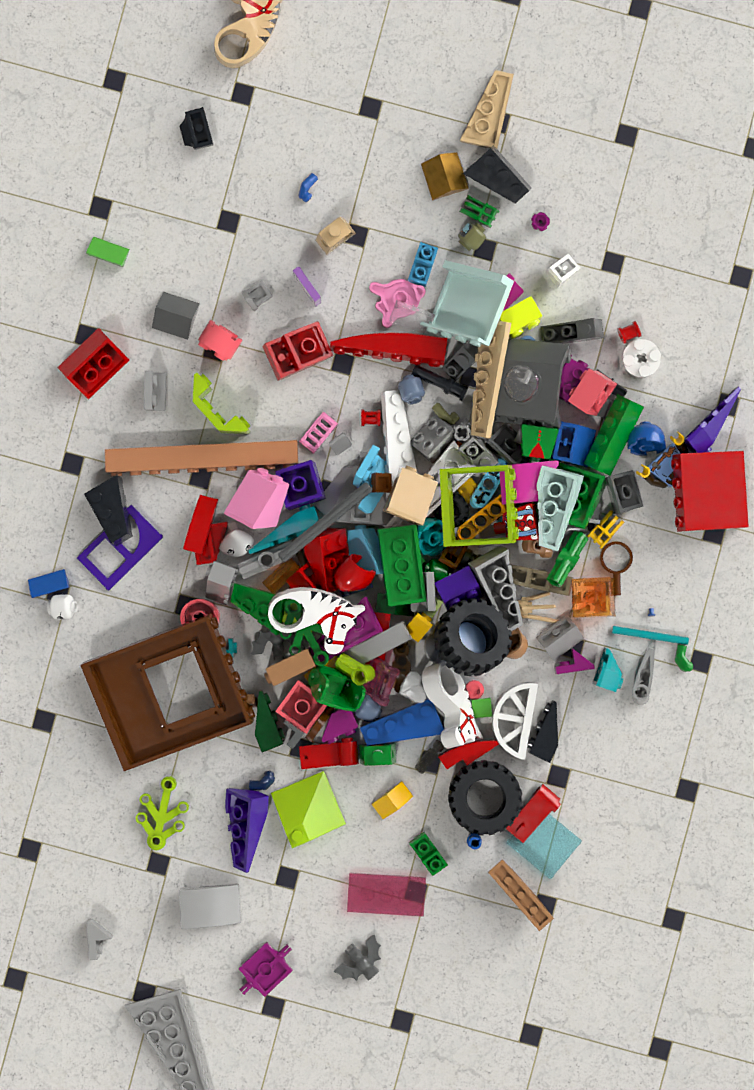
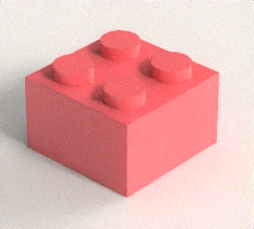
M589 368L588 371L585 370L582 373L578 386L571 390L568 402L586 414L597 416L617 383L599 371Z
M298 679L275 712L307 734L327 705L316 702L310 687Z

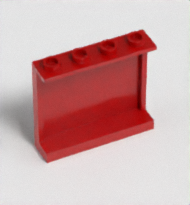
M744 451L672 455L671 468L674 475L672 486L675 490L673 504L676 508L675 526L677 527V532L749 527Z

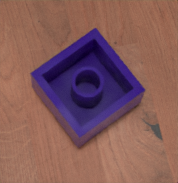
M313 460L275 471L277 476L282 477L283 481L289 484L284 500L285 507L288 510L326 499L317 466Z
M469 566L435 582L436 589L446 610L462 600L467 601L475 598L478 602L483 597Z

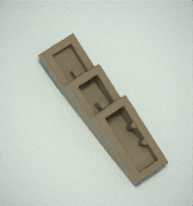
M510 564L515 585L570 596L573 577L567 576L563 585L557 587L551 585L546 580L550 572Z

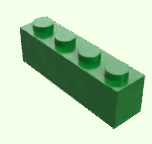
M617 394L584 464L611 476L644 406Z

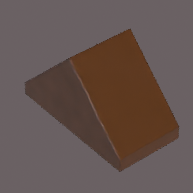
M448 546L444 549L438 561L456 570L468 546Z

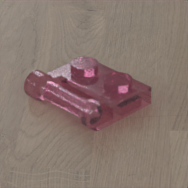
M376 657L369 664L375 670V677L372 681L363 684L366 689L365 694L369 695L379 705L386 707L389 704V696L395 679L400 674V670L390 666L380 657ZM388 674L389 676L387 678L384 690L382 692V695H380V691L382 689L385 677Z

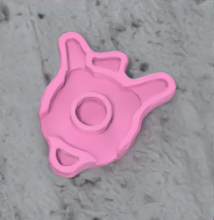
M405 279L393 280L388 284L372 282L369 286V290L372 293L381 297V300L375 304V308L383 314L382 326L385 328H390L395 320L414 313L420 300L426 293L423 286L415 285Z

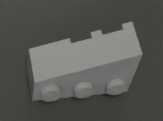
M216 561L213 564H209L206 571L208 579L205 598L227 605L239 569Z

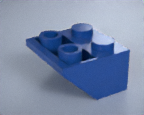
M561 421L562 424L558 431L551 460L588 468L589 466L584 464V461L594 443L596 430Z

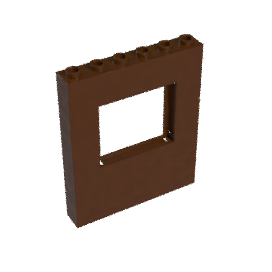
M211 613L89 659L80 665L123 771L141 766L253 723L255 718L254 710L252 707H249L246 701L248 700L246 690L240 686V675L238 671H234L232 666L234 664L233 658L226 651L225 638L219 634L217 629L219 628L218 621ZM193 651L215 707L167 724L145 669Z

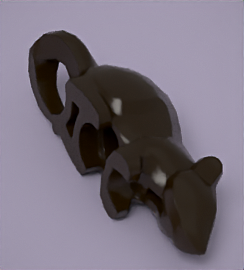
M408 641L393 648L395 659L392 662L394 677L397 679L394 684V690L399 693L400 686L406 675L411 672V663L409 661L410 646Z

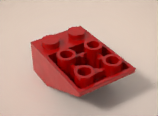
M328 527L304 547V551L322 589L331 593L338 590L334 583L335 572L349 554L345 528Z

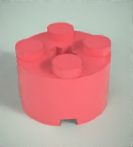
M210 320L198 338V345L205 350L215 351L214 355L227 361L232 359L243 340L237 338L238 336L222 325L218 326L215 324V321Z
M195 599L183 607L180 621L181 624L197 619L196 615L203 613V616L211 613L213 617H216L219 624L220 612L213 602L207 599Z

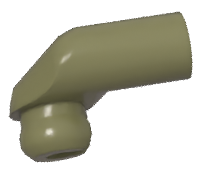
M436 403L432 407L436 415L450 425L456 424L455 422L460 419L456 412H452L449 415L440 403Z

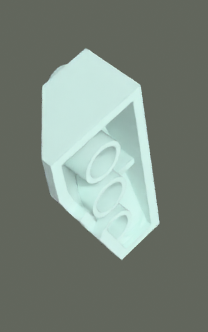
M542 466L537 482L539 546L555 551L559 550L584 476Z

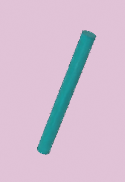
M619 626L612 627V633L684 645L689 643V637Z

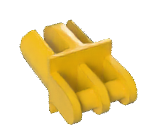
M612 510L587 535L588 538L591 537L594 540V543L600 545V549L606 545L625 523L621 520L609 533L608 530L618 520V517L615 515L603 528L602 525L613 514ZM596 529L601 531L598 536L594 533ZM603 534L608 537L605 541L601 539Z

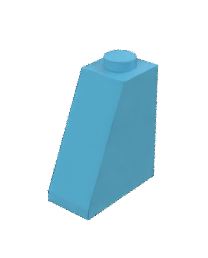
M366 525L355 526V530H347L349 556L351 554L361 555L362 559L357 562L359 567L368 571L373 569L376 571V574H383L379 539L375 529H366Z

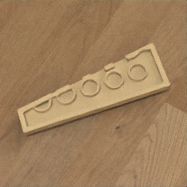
M498 321L490 345L485 346L481 344L478 347V354H475L477 373H474L476 390L473 392L471 435L491 438L511 323Z

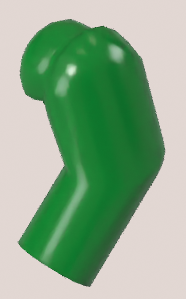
M678 644L675 663L683 672H690L693 669V663L689 662L685 657L687 646Z

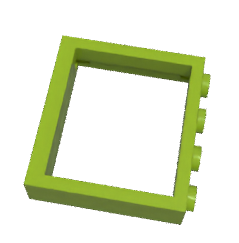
M512 465L439 469L444 547L516 543L519 531L518 527H515V519L518 518L517 508H514V500L517 498L516 488H513V480H515L516 474L515 469H512ZM505 471L508 537L455 540L452 474Z

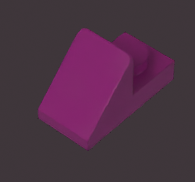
M572 648L573 663L570 664V660L560 661L558 666H554L555 674L595 669L594 664Z

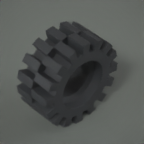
M453 494V504H456L459 508V514L454 518V526L456 528L461 526L468 518L469 507L463 497ZM440 504L434 511L435 517L442 520V507Z

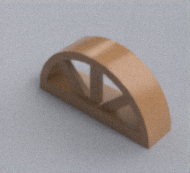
M503 859L488 871L491 877L538 931L542 930L554 919L537 896Z

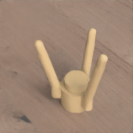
M550 592L530 597H521V600H517L522 619L530 618L551 623L559 621L553 618L529 614L534 609H552L556 607L555 605H532V602H528L549 596Z

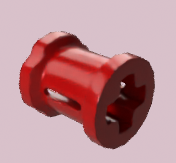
M633 321L627 327L617 328L623 344L634 337L639 338L642 336L636 321Z
M361 409V427L365 425L380 426V409H377V411Z

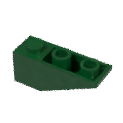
M260 690L255 737L263 753L283 745V739H286L282 728L278 729L276 722L279 720L275 710L271 711L269 707L271 700L268 693Z

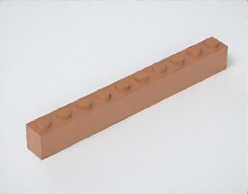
M297 440L105 449L106 473H111V477L115 475L122 476V473L130 472V476L142 475L141 472L149 471V475L161 474V471L167 470L168 474H178L180 470H187V473H198L199 469H207V472H218V468H226V471H237V467H245V470H256V466H264V469H276L275 465H283V468L299 464Z

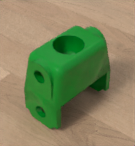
M317 666L309 674L308 682L316 702L347 711H356L360 708L366 691L363 685H356L349 676L327 666Z

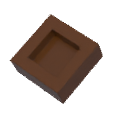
M371 473L372 493H390L392 473Z

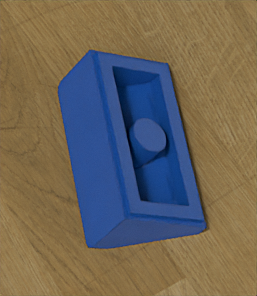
M65 569L28 580L31 598L70 588Z

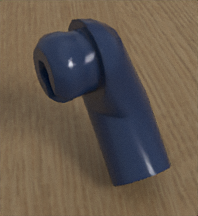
M266 771L260 781L249 780V790H267L275 781L274 772Z

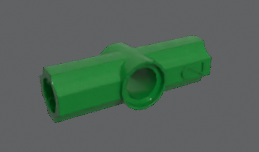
M577 531L572 533L566 546L562 548L557 556L556 563L546 579L551 585L557 587L563 585L569 572L573 570L578 562L579 555L588 541L585 534Z

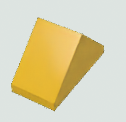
M401 781L373 802L372 806L381 818L385 819L398 811L413 795Z

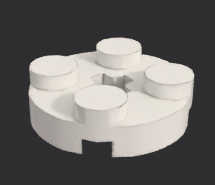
M637 339L628 344L623 351V366L631 376L637 378L650 376L660 365L661 353L658 347L649 340ZM637 354H644L646 362L638 363Z

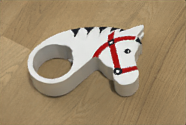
M298 587L277 593L269 603L268 617L272 626L284 633H292L319 623L325 635L324 646L326 651L330 654H337L344 647L347 631L353 625H357V615L365 610V606L352 605L344 598L324 590ZM290 598L296 600L299 604L302 603L304 607L303 614L296 623L284 625L274 618L272 614L273 607L282 599Z
M441 662L427 666L423 670L422 684L429 700L445 714V730L441 732L442 744L445 748L449 749L474 742L476 738L483 739L475 723L471 700L460 674L455 673L453 667L449 669L445 665L447 662Z

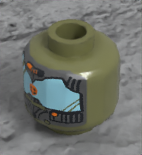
M469 222L459 232L458 237L460 240L458 242L468 251L471 249L477 250L486 240V235L483 233L486 229L477 222L475 225Z

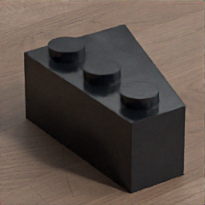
M115 475L84 493L111 544L118 546L133 537L122 477Z

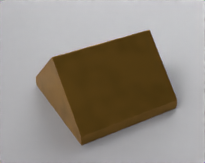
M457 152L439 154L421 163L432 200L469 189Z

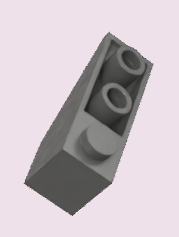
M597 318L540 326L542 342L563 344L604 338L602 319Z

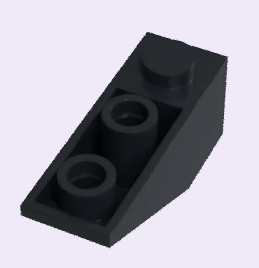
M554 700L546 704L543 711L545 717L543 721H538L535 728L537 731L535 738L531 737L527 748H529L528 753L549 763L558 747L557 702Z

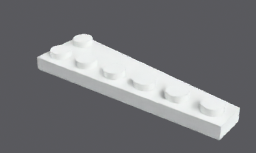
M399 390L381 393L383 435L386 441V446L384 447L387 461L385 473H392V486L401 467L405 468L407 465L416 469L404 402L401 399Z
M455 441L450 443L427 472V474L435 477L434 481L438 482L427 516L441 504L439 469L476 467L458 449L459 446ZM474 473L452 474L453 493ZM393 516L384 528L415 524Z

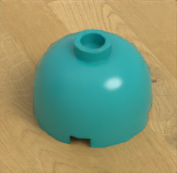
M426 517L423 525H417L420 552L429 556L440 554L446 548L443 544L442 520L435 517Z

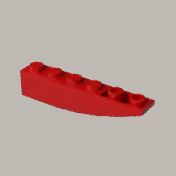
M372 333L331 341L330 349L334 353L341 355L352 353L356 357L367 355L378 360L390 358L394 362H402L404 360L410 361L411 364L415 365L427 363L431 367H440V365L444 366L448 338L412 333Z

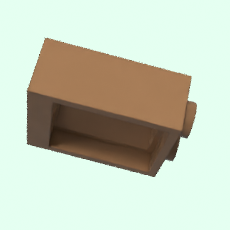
M307 648L267 667L264 676L268 684L272 683L273 686H276L315 667L316 664Z

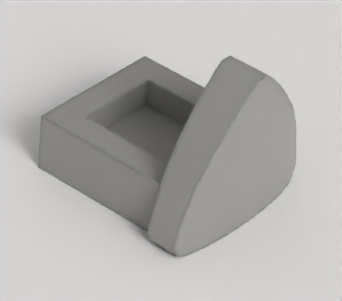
M262 280L248 290L242 291L246 302L254 311L258 309V306L273 297Z

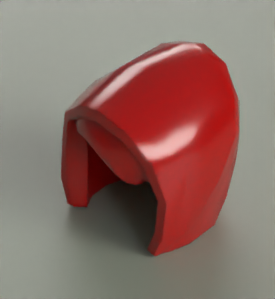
M351 554L336 570L334 583L337 589L341 591L361 590L371 583L376 571L373 569L368 571L359 567L357 562L362 559V556Z

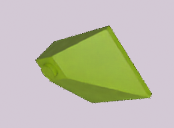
M324 771L271 792L292 848L307 843L346 824Z

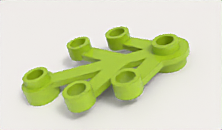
M166 776L161 781L163 794L159 811L153 804L150 794L144 793L139 799L140 803L147 807L156 821L154 830L147 820L148 816L146 813L139 812L135 818L136 822L141 824L147 832V844L152 850H161L165 846L168 837L176 832H182L185 828V823L182 820H177L172 827L163 832L165 823L180 813H186L189 810V804L186 801H181L177 807L167 813L171 791L177 786L176 779L172 776ZM166 781H170L172 783V786L170 788H167L165 786ZM148 796L149 802H143L142 797ZM180 804H185L187 809L182 811ZM144 815L145 820L139 821L138 816ZM176 823H181L183 828L177 829ZM153 838H159L160 843L154 844Z

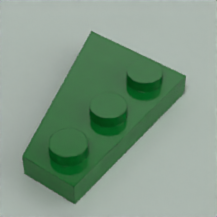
M234 583L230 602L246 614H250L261 625H265L273 634L279 635L280 631L272 626L268 617L269 603L276 594L240 583ZM287 598L278 601L272 610L274 618L281 624L285 611L284 604Z

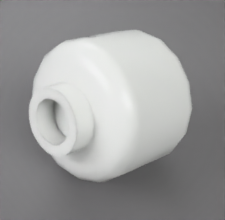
M68 594L54 595L48 601L47 610L49 615L56 620L71 619L74 612H77V602Z

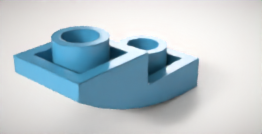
M420 242L408 278L409 282L426 287L438 251L437 247Z

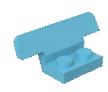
M372 445L355 474L353 485L357 488L364 483H368L371 486V473H385L387 461L380 458L378 455L380 448ZM371 492L362 499L358 509L366 514L372 513L384 493Z

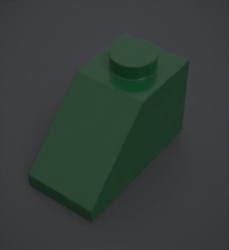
M377 594L375 612L414 616V612L411 611V604L387 607L386 594Z

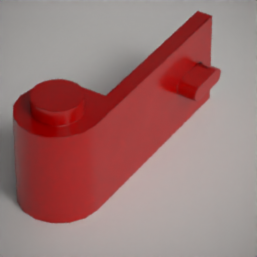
M353 737L341 738L342 742L299 746L301 770L359 764L357 741H353Z
M541 784L533 793L529 802L522 808L518 817L514 819V823L506 827V829L524 843L551 811L556 812L561 805L559 802L561 798L544 784Z

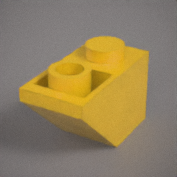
M417 612L406 626L411 637L417 642L433 626L430 623L432 619L424 612L421 615Z

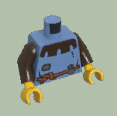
M679 431L677 432V439L670 436L671 441L675 445L673 443L670 444L648 466L641 464L643 467L641 473L636 471V474L643 477L651 486L659 488L672 487V480L674 478L673 469L671 468L672 455L689 453L684 442L685 438Z

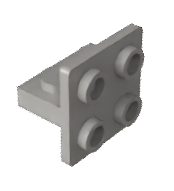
M434 415L414 435L411 444L433 464L450 443L455 441V430L438 416Z

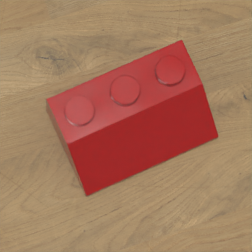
M98 328L57 368L89 400L130 360Z

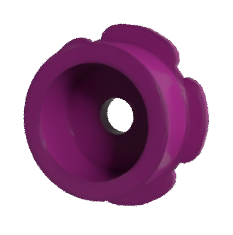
M543 212L534 214L531 218V225L535 230L544 231L550 224L549 217Z

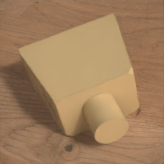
M338 217L318 233L315 241L325 254L329 255L356 233L343 217Z

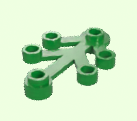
M290 598L286 600L284 610L287 613L284 625H291L294 618L297 621L301 618L304 609L302 603L299 604L296 600ZM292 603L297 604V610H291L290 605ZM313 624L298 630L293 645L289 648L290 654L295 655L291 651L294 646L298 647L299 652H301L300 645L303 635H305L314 652V663L318 666L326 665L329 661V655L326 651L321 650L311 632L324 634L321 625ZM280 632V636L284 639H288L292 635V633H290L289 636L285 637L283 636L282 632ZM323 654L325 660L319 661L318 655Z

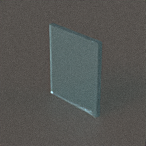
M550 814L524 843L514 835L507 840L509 846L549 879L554 877L556 872L582 842L580 838Z

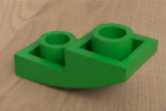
M425 832L409 842L432 876L448 866Z

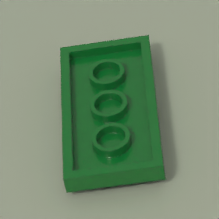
M417 525L378 529L387 607L427 602Z

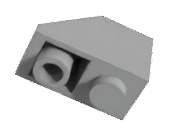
M471 436L458 448L476 467L495 466L499 463L496 453L483 440L475 436Z

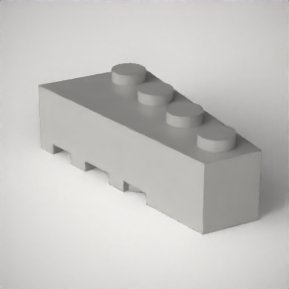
M500 545L469 562L468 566L480 587L485 601H487V605L492 603L496 606L495 609L498 612L501 610L504 614L502 617L504 620H508L510 624L507 626L508 630L513 631L522 626L523 622L519 602L516 598V587L512 577L513 571L508 557L509 551Z

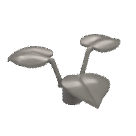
M429 634L424 643V652L427 658L433 662L432 665L446 662L438 656L440 652L435 649L434 645L437 643V640H434V634ZM415 671L409 672L403 680L399 694L415 703L424 702L427 695L422 684V674L419 675ZM435 705L438 712L445 717V714Z

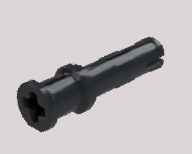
M415 365L411 375L441 388L445 394H451L459 398L461 402L469 388L468 385H461L455 382L453 378H444L420 365Z

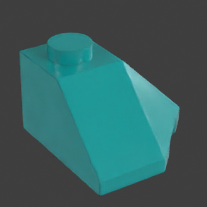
M604 648L592 684L616 692L617 689H621L624 679L621 678L622 673L611 650Z

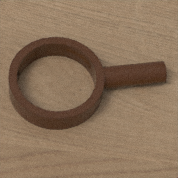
M618 541L606 544L600 552L602 567L607 572L613 574V596L621 595L620 573L627 571L633 561L631 549L625 543ZM611 545H621L629 554L628 564L620 571L609 569L603 561L604 552Z
M326 707L306 735V739L312 742L334 711V707Z

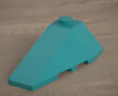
M310 504L300 507L299 512H296L248 550L249 554L299 537L319 520L315 507H310Z

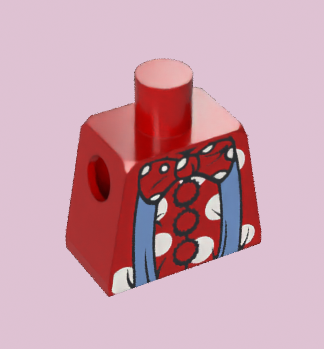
M535 503L518 507V518L515 519V527H518L519 537L516 540H539ZM507 512L502 514L503 522L494 523L493 527L496 535L505 533L506 537H508Z

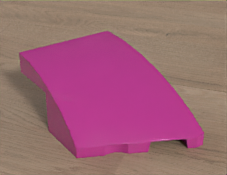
M559 461L513 464L512 469H515L516 478L513 480V488H516L517 493L514 503L538 501L537 482L542 466L557 468ZM505 471L499 472L502 505L506 504Z

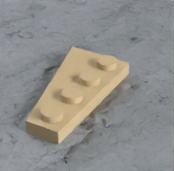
M494 71L460 142L485 148H491L494 145L498 148L514 74Z

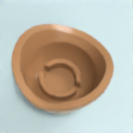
M519 628L511 631L512 636L509 640L512 641V644L508 649L507 658H521L527 651L528 641Z

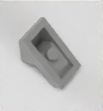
M88 919L86 925L89 960H98L99 954H102V943H98V940L111 939L113 935L94 919Z

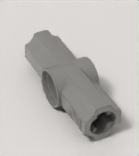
M290 541L237 564L243 579L282 563L283 561L279 558L278 553L287 547ZM264 555L272 557V563L269 566L262 564L261 559Z

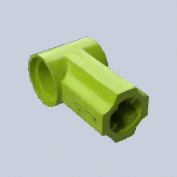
M345 653L341 654L335 663V669L349 676L356 685H363L372 681L375 677V670L371 665H363Z

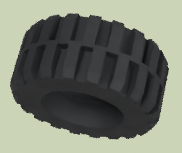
M475 598L467 601L462 600L442 614L439 618L440 621L436 623L435 630L437 631L434 633V640H437V643L434 645L435 649L440 652L439 658L447 662L445 665L449 669L453 667L455 673L461 674L464 672V676L469 677L473 674L474 676H480L498 666L507 657L508 649L512 644V641L509 640L512 632L507 627L510 624L508 620H504L502 617L504 615L502 611L498 612L495 609L496 606L492 603L487 605V601L480 599L477 602ZM462 622L472 623L482 630L486 639L484 653L472 652L462 643L459 635V628Z
M487 760L474 761L462 767L453 777V781L449 786V807L454 819L467 831L482 836L484 834H489V836L495 835L497 832L505 831V828L511 826L514 823V819L518 817L520 807H522V791L516 777L504 765ZM479 780H491L498 784L502 790V805L498 811L491 815H478L468 806V790Z

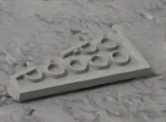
M181 989L125 1004V1008L130 1012L137 1026L145 1034L146 1039L161 1061L164 1062L171 1076L179 1084L180 1089L209 1090Z

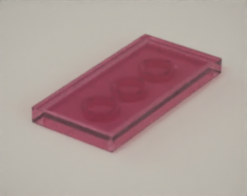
M349 873L347 912L424 917L426 877Z

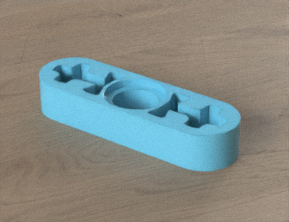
M498 459V464L506 465L504 460ZM487 472L483 475L470 497V504L473 508L482 509L488 504L500 484L499 472L495 476L492 475L494 472ZM485 479L493 481L494 486L492 489L485 488ZM482 492L489 494L483 495L481 499L483 503H476L477 499L475 497L480 496Z

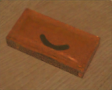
M290 558L281 564L262 583L271 593H276L287 583L286 580L301 567Z

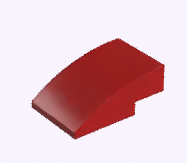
M318 321L286 333L282 337L269 341L262 346L277 381L334 356Z

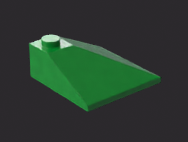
M559 462L556 469L584 476L568 524L586 529L605 490V476ZM538 501L534 502L536 513L539 515Z

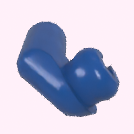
M311 173L301 183L298 196L304 202H308L312 197V194L308 191L318 180L315 174Z

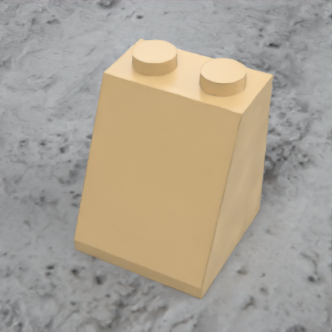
M406 465L405 468L401 467L382 511L415 525H423L438 482L434 481L435 477L426 473L423 476L417 474L415 468Z

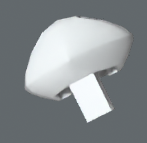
M235 522L228 523V534L221 541L219 549L226 555L241 557L250 550L254 544V539L249 533L238 529Z

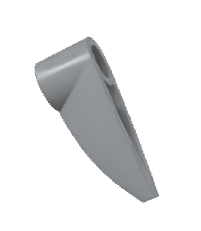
M648 648L643 658L632 690L633 701L638 705L646 704L649 700L654 671V649ZM640 691H643L644 695L646 694V696H642V698H639L638 694L636 695V693H640Z

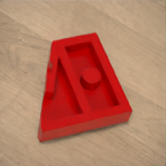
M228 522L212 524L203 555L195 553L197 565L217 562L220 552L219 546L225 537Z

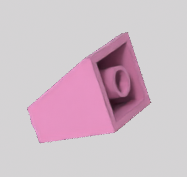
M257 468V470H249L224 514L252 529L276 527L289 484L284 482L280 476L268 474L269 471L266 469Z

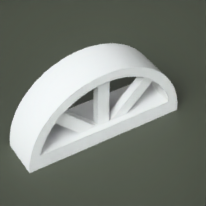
M532 682L515 685L504 692L498 699L492 714L493 731L500 745L511 755L525 760L538 688V683ZM528 688L524 707L515 692ZM509 696L519 708L523 717L499 713L503 703ZM498 719L519 722L522 725L502 738L498 728ZM520 734L518 749L515 751L506 743Z

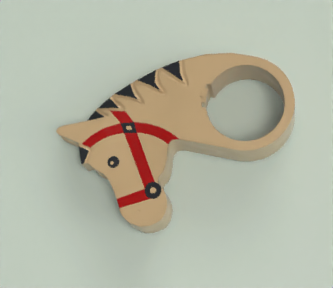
M232 0V2L241 6V12L245 17L224 27L216 35L214 52L217 60L228 68H239L256 58L267 45L275 29L280 3L283 0ZM235 34L246 38L249 42L247 53L242 58L236 60L224 57L218 46L225 36Z

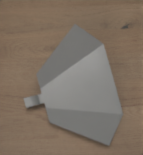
M360 451L359 466L344 467L324 491L326 499L313 504L324 516L358 489L353 485L354 477L368 452ZM384 493L372 513L366 514L358 509L360 501L335 522L387 525L394 515L382 511L386 503V493Z

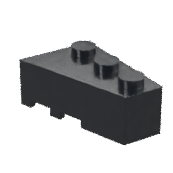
M494 145L463 173L515 204L531 190V186Z

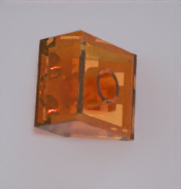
M614 578L571 579L573 618L616 617Z

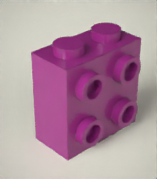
M572 358L570 363H564L559 393L561 400L571 404L568 402L569 394L580 383L582 373L585 370L588 371L589 368L587 367L589 365L581 360L577 362Z

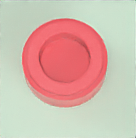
M471 680L465 685L470 699H479L484 693L483 685L477 680Z

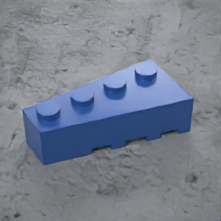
M429 698L425 699L422 703L412 704L360 726L367 746L441 735V732L444 730L435 706Z

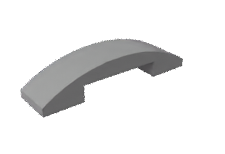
M404 621L343 653L364 664L412 639Z

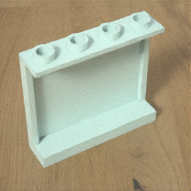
M445 260L442 267L449 271L429 324L421 322L420 325L426 327V331L437 335L439 332L441 336L451 339L453 336L457 341L463 343L470 341V344L480 347L481 344L489 346L514 281L503 274Z

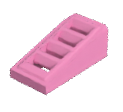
M322 412L299 442L314 454L337 427L338 423L325 412ZM324 419L331 427L327 428L321 421ZM319 425L326 433H321L316 427ZM314 431L321 439H316L311 433ZM309 437L316 445L313 446L306 439Z

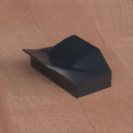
M204 107L186 111L185 119L179 125L184 146L193 147L195 150L213 146Z

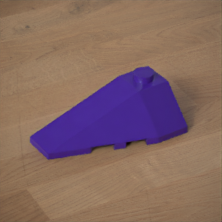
M739 386L685 437L684 442L692 453H704L712 450L710 446L715 442L741 391Z
M227 788L225 811L229 813L230 818L228 831H231L233 842L230 844L233 867L248 873L267 817L269 796L256 790Z

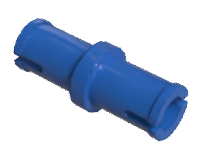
M470 833L467 837L468 846L474 850L479 849L482 844L481 836L477 835V833Z

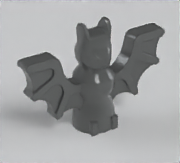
M270 629L269 632L260 631L258 639L252 641L253 650L251 654H262L266 643L270 641L273 645V659L275 660V656H282V659H284L283 641L287 640L293 645L296 634L292 632L290 638L284 639L280 636V633L275 635ZM282 632L283 636L285 637L289 636L290 634ZM301 642V650H305V647ZM296 646L292 647L294 651L299 650Z
M372 935L365 942L368 948L367 957L363 956L362 952L352 943L353 948L349 952L347 950L345 952L355 962L356 967L351 968L345 964H340L334 970V973L341 975L343 980L353 978L357 981L361 974H364L368 981L379 972L373 964L381 959L378 954L381 945L377 943L375 935Z

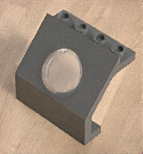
M508 339L494 422L560 429L562 423L558 402L562 369L564 363H570L571 360L569 344Z

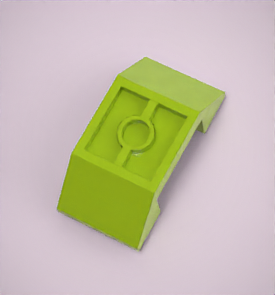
M196 372L193 382V403L221 433L249 434L251 431L248 428L251 425L243 416L238 418L235 415L226 423L218 412L214 414L211 411L213 407L204 397L213 390L210 387L212 383L203 373L199 375Z

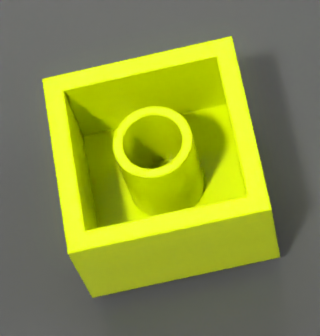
M532 296L503 311L499 321L511 323L509 337L515 339L522 335L523 330L527 327L531 330L538 326L543 315Z

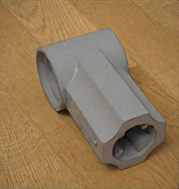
M467 418L454 428V437L458 441L463 440V442H466L473 436L471 435V423Z

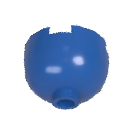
M641 422L631 431L627 441V448L630 449L631 454L638 456H647V452L653 451L659 454L666 449L664 432L658 426L651 424V422Z

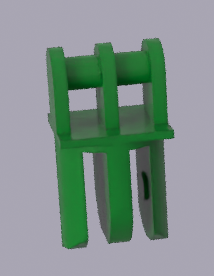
M467 195L466 199L470 202L465 201L464 207L468 210L461 208L459 212L473 218L477 223L491 228L492 221L496 219V213L500 211L488 203L485 204ZM486 208L491 210L490 214L484 212ZM482 215L487 217L486 222L481 220Z

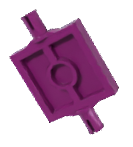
M268 942L263 944L239 967V970L247 980L239 988L242 994L245 995L253 987L266 997L293 971L284 958L292 951V948L286 944L280 951H277Z

